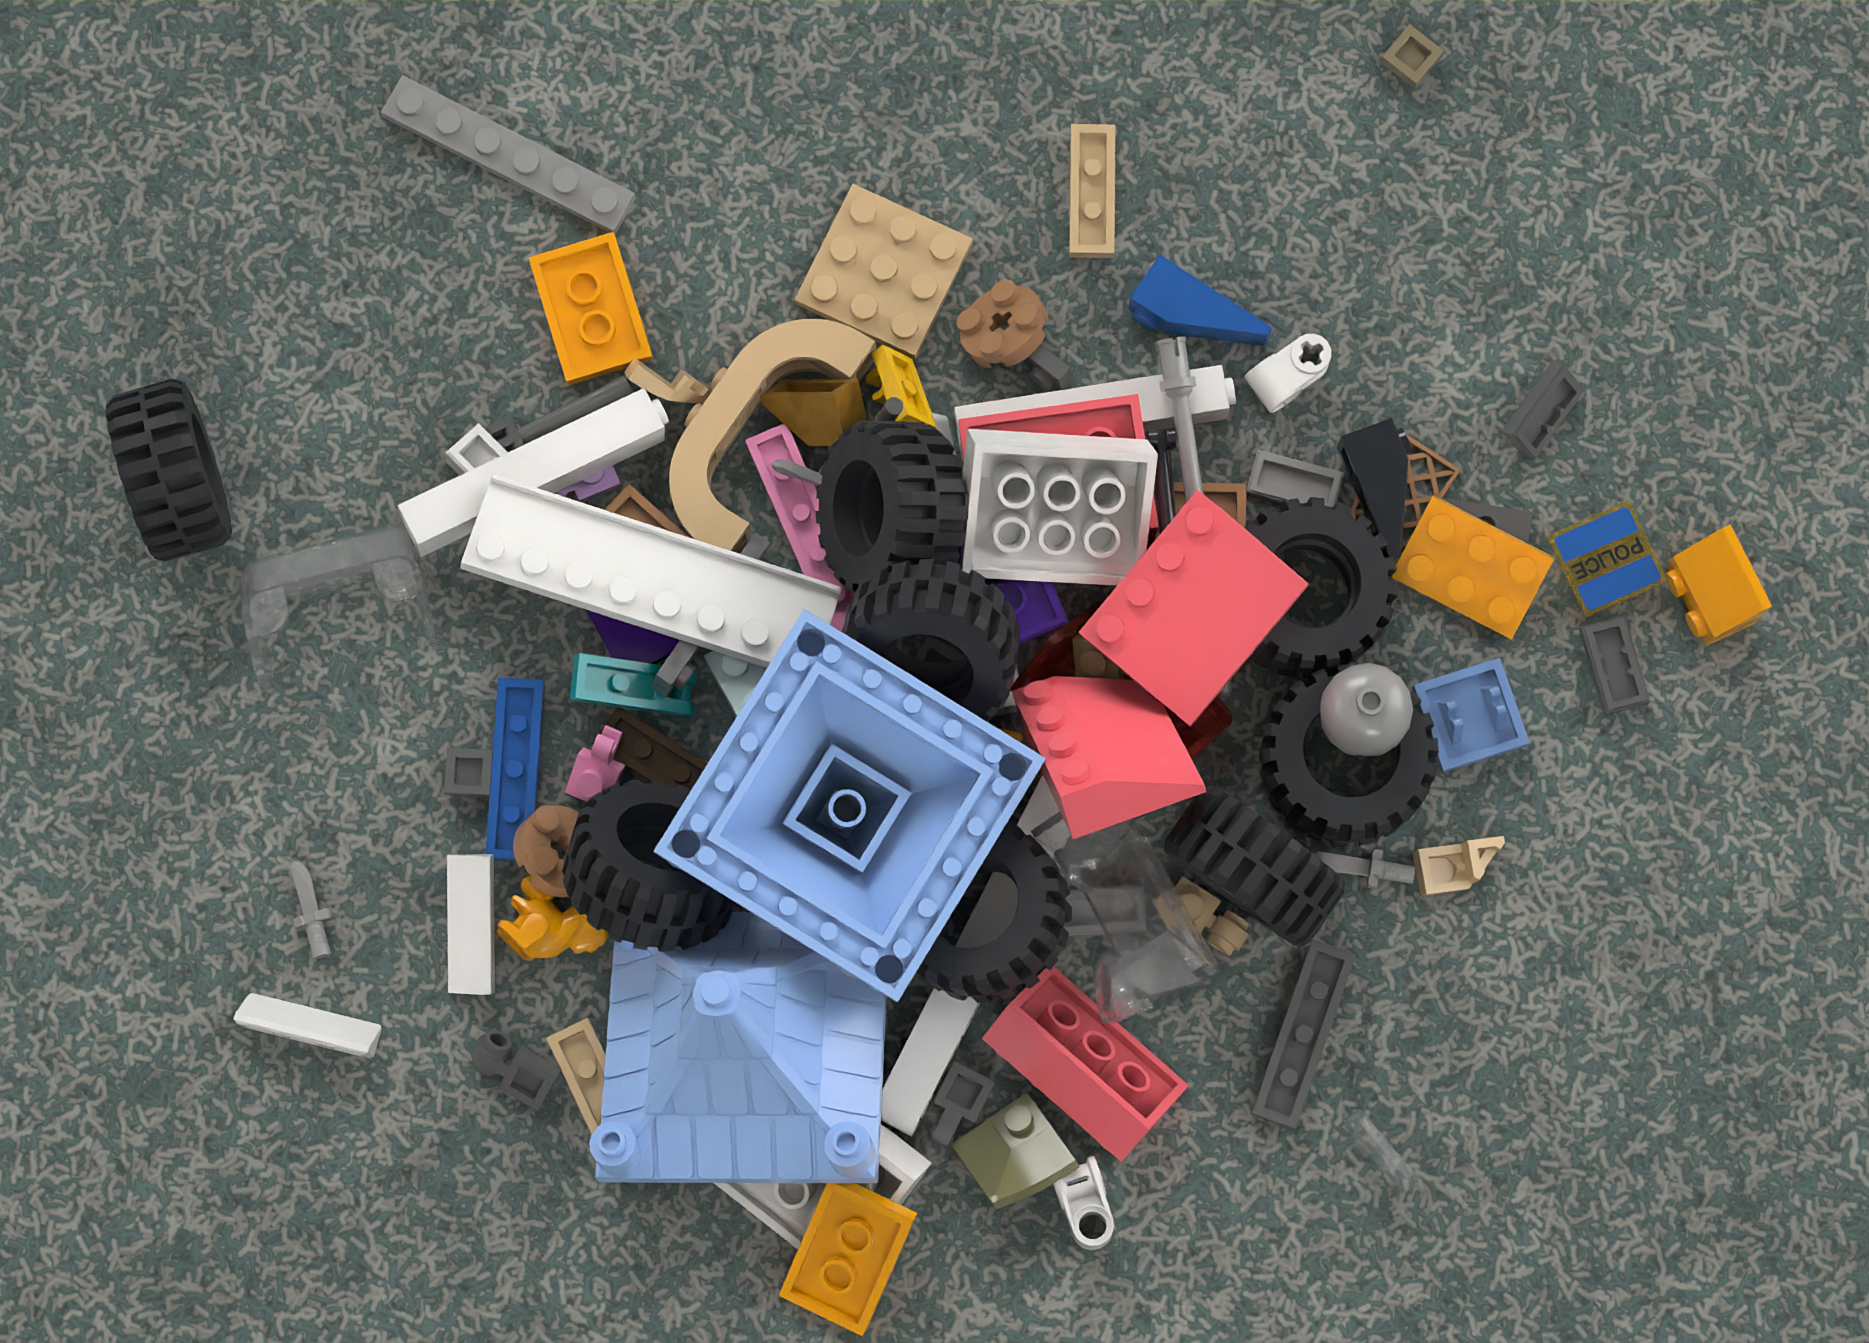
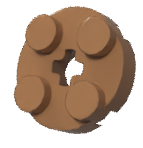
M1011 280L999 281L993 286L992 290L979 297L969 309L964 310L958 316L957 327L960 330L961 343L973 361L982 367L992 368L989 363L997 364L1003 362L1006 367L1016 365L1035 352L1042 343L1045 336L1042 328L1045 319L1048 321V312L1039 297L1031 289L1025 286H1017ZM1007 321L1010 325L1004 331L998 328L1001 324Z
M543 805L534 811L517 828L513 841V851L519 868L524 865L527 872L532 876L528 881L535 888L552 896L568 897L563 884L564 875L562 873L565 857L563 859L558 858V852L551 848V844L558 843L567 852L579 813L559 805Z

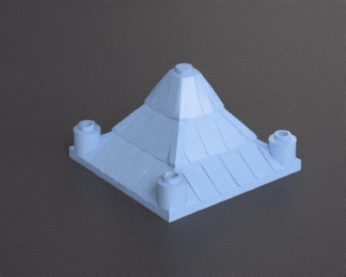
M803 609L653 852L665 859L673 867L687 872L867 983L874 991L880 992L898 1002L1046 758Z
M732 912L726 927L719 930L718 935L707 942L702 943L700 941L699 945L686 950H682L680 946L671 952H659L657 947H648L647 950L633 948L634 943L625 940L619 943L614 940L601 1125L593 1132L589 1143L590 1152L596 1160L595 1177L598 1182L878 1183L886 995L874 991L867 983L751 912Z

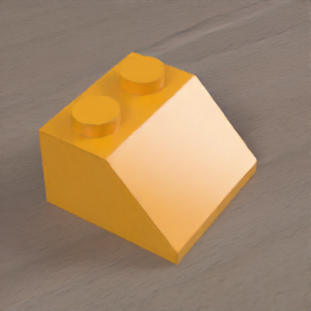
M1731 524L1675 555L1666 565L1669 572L1665 573L1668 587L1676 598L1682 596L1689 610L1685 614L1687 624L1696 638L1702 636L1706 646L1756 624L1772 607Z

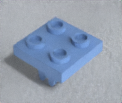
M1500 658L1421 682L1412 687V691L1421 699L1419 707L1424 714L1429 713L1434 723L1432 734L1433 738H1438L1439 753L1436 756V760L1441 774L1527 747L1530 744Z

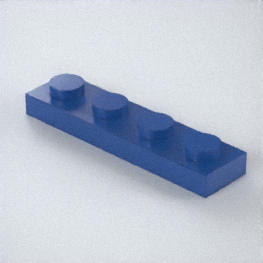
M498 678L486 854H494V861L516 862L513 851L516 830L537 810L545 695L544 680Z

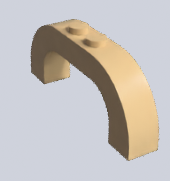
M823 319L794 320L772 327L758 335L741 350L728 369L723 367L717 372L710 385L711 394L703 405L697 403L688 414L684 424L687 428L679 439L671 460L669 473L671 498L681 528L689 538L738 554L742 552L753 536L750 523L726 509L716 500L711 492V481L716 466L761 403L760 395L769 390L780 379L797 372H816L826 375L831 379H858L860 382L874 362L872 353L877 350L876 342L854 328L839 322Z

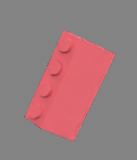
M1054 966L1051 971L1045 968L1037 976L1041 981L1030 989L1026 987L1010 1002L982 1039L999 1056L1008 1061L1026 1077L1034 1087L1043 1092L1061 1108L1069 1118L1078 1123L1095 1138L1104 1149L1122 1162L1189 1085Z

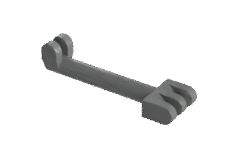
M624 374L610 381L609 384L518 428L515 419L510 415L489 425L485 430L493 438L505 433L506 437L497 442L506 451L509 449L515 450L611 402L620 400L634 393L635 390L631 385V381Z

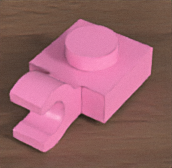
M605 725L602 734L597 735L592 750L585 747L582 748L577 755L565 793L587 802L592 796L599 792L601 793L607 787L619 784L625 765L613 760L622 736L621 731Z

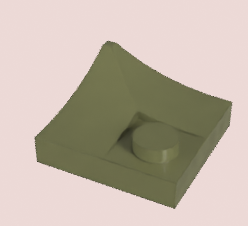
M1025 1093L950 1144L963 1165L996 1209L1025 1199L1080 1168L1076 1159L1028 1093Z

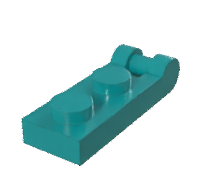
M578 653L574 655L570 701L660 713L671 717L692 718L694 702L690 701L691 687L696 686L697 671H694L682 690L674 686L672 698H665L651 689L655 676L663 665Z

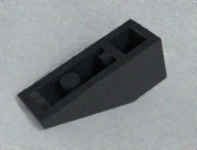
M1389 418L1341 436L1337 449L1363 514L1372 522L1369 526L1372 535L1375 537L1380 533L1388 543L1383 551L1387 558L1394 557L1395 564H1397L1401 552L1409 461L1407 454L1411 453V446L1404 429H1396L1393 419Z

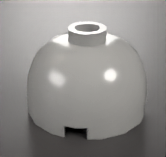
M1372 663L1352 665L1336 674L1323 691L1320 705L1321 726L1330 742L1346 754L1354 756H1379L1396 747L1409 730L1413 714L1410 691L1401 677L1385 666Z

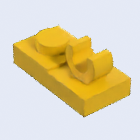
M882 345L872 353L877 368L873 369L866 376L867 383L881 387L879 391L872 395L873 400L884 405L889 398L897 397L903 403V410L896 421L923 422L926 425L937 428L913 359Z

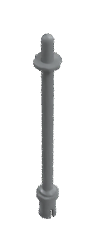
M1177 337L1176 340L1168 338L1157 341L1164 380L1159 382L1160 391L1165 392L1172 403L1187 503L1197 490L1203 493L1189 401V395L1193 391L1192 388L1196 387L1195 377H1190L1185 344L1186 337ZM1231 679L1219 692L1218 696L1227 697L1231 694Z

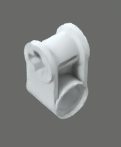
M1305 334L1277 354H1273L1261 361L1244 378L1271 414L1275 413L1285 406L1284 403L1287 405L1304 389L1326 373L1331 359V347L1322 336ZM1303 350L1308 354L1315 352L1319 354L1316 366L1311 361L1304 364L1301 362Z
M1091 1156L1087 1158L1086 1163L1079 1165L1080 1168L1053 1185L1060 1206L1065 1211L1072 1236L1076 1243L1084 1249L1097 1250L1106 1246L1110 1241L1114 1223L1106 1199V1190L1095 1157ZM1088 1179L1087 1181H1084V1182H1081V1183H1078V1184H1074V1185L1068 1186V1185H1070V1184H1073V1183H1076V1182H1079V1181ZM1095 1215L1104 1221L1106 1231L1098 1239L1086 1238L1080 1232L1079 1224L1086 1216Z

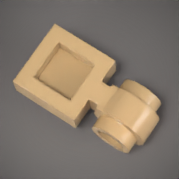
M1183 876L1158 913L1159 918L1194 941H1197L1204 928L1207 929L1210 934L1207 942L1227 956H1230L1234 950L1239 951L1249 936L1246 932L1250 926L1248 922L1228 910L1223 917L1220 915L1216 917L1214 913L1221 904V900Z

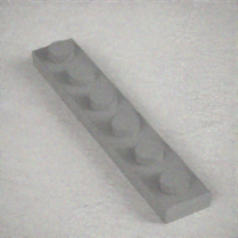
M403 75L381 111L383 118L609 233L614 232L616 235L636 199L634 192Z

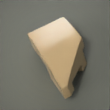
M636 358L633 359L624 372L627 379L669 401L704 403L712 392L708 387L682 369L672 383H670Z
M1504 836L1467 840L1462 844L1424 848L1412 852L1420 897L1469 889L1473 883L1481 879L1485 873L1484 869L1495 853L1504 845Z

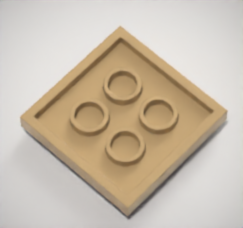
M852 184L794 299L795 304L826 319L850 326L872 340L916 359L973 244V238Z

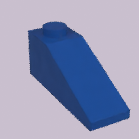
M1162 255L1158 256L1129 300L1128 309L1133 312L1132 318L1139 325L1150 331L1158 328L1167 334L1259 346L1266 345L1272 331V327Z

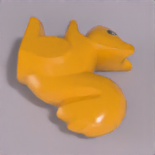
M532 876L525 877L521 882V890L526 899L517 895L511 898V905L519 913V917L514 922L501 920L497 924L499 929L496 933L522 959L527 961L535 958L554 957L569 947L576 954L585 951L592 953L598 947L603 946L609 936V933L602 928L597 931L588 924L587 915H580L574 906L564 912L559 910L552 902L555 896L538 890L528 881Z

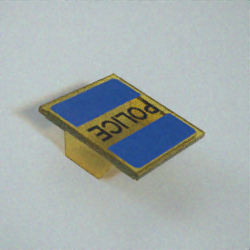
M1629 500L1547 536L1585 618L1668 582Z

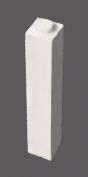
M1222 365L1190 370V377H1195L1196 387L1192 388L1193 391L1189 395L1193 424L1227 419L1230 409L1229 405L1236 404L1232 378L1224 379ZM1163 374L954 407L961 459L963 461L958 419L1138 394L1144 432L1175 427L1171 399L1166 396L1165 392L1160 391L1159 382L1164 381Z
M643 388L399 504L400 517L420 557L425 556L472 533L492 474L556 493L665 441L664 425L669 423L667 414L659 399L656 398L651 401L646 390Z

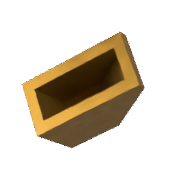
M784 379L760 395L762 405L808 446H827L829 450L832 444L839 440L838 436L858 422L867 421L858 379Z

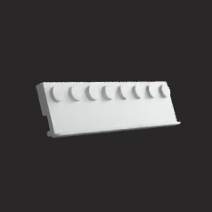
M495 474L491 475L460 569L765 668L771 663L803 609L829 625L831 624L842 589L840 586Z

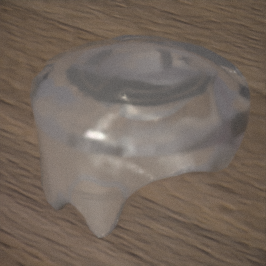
M1107 950L1098 959L1095 968L1094 990L1099 1017L1104 1024L1119 1022L1138 1012L1153 1008V1004L1148 998L1149 992L1154 987V971L1149 956L1140 952Z

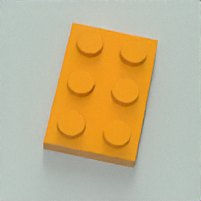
M614 232L528 257L568 386L625 369L634 358L642 363L653 360Z
M1433 495L1396 564L1397 571L1392 575V578L1512 640L1555 557Z
M826 1183L779 1296L863 1337L918 1213L856 1183Z

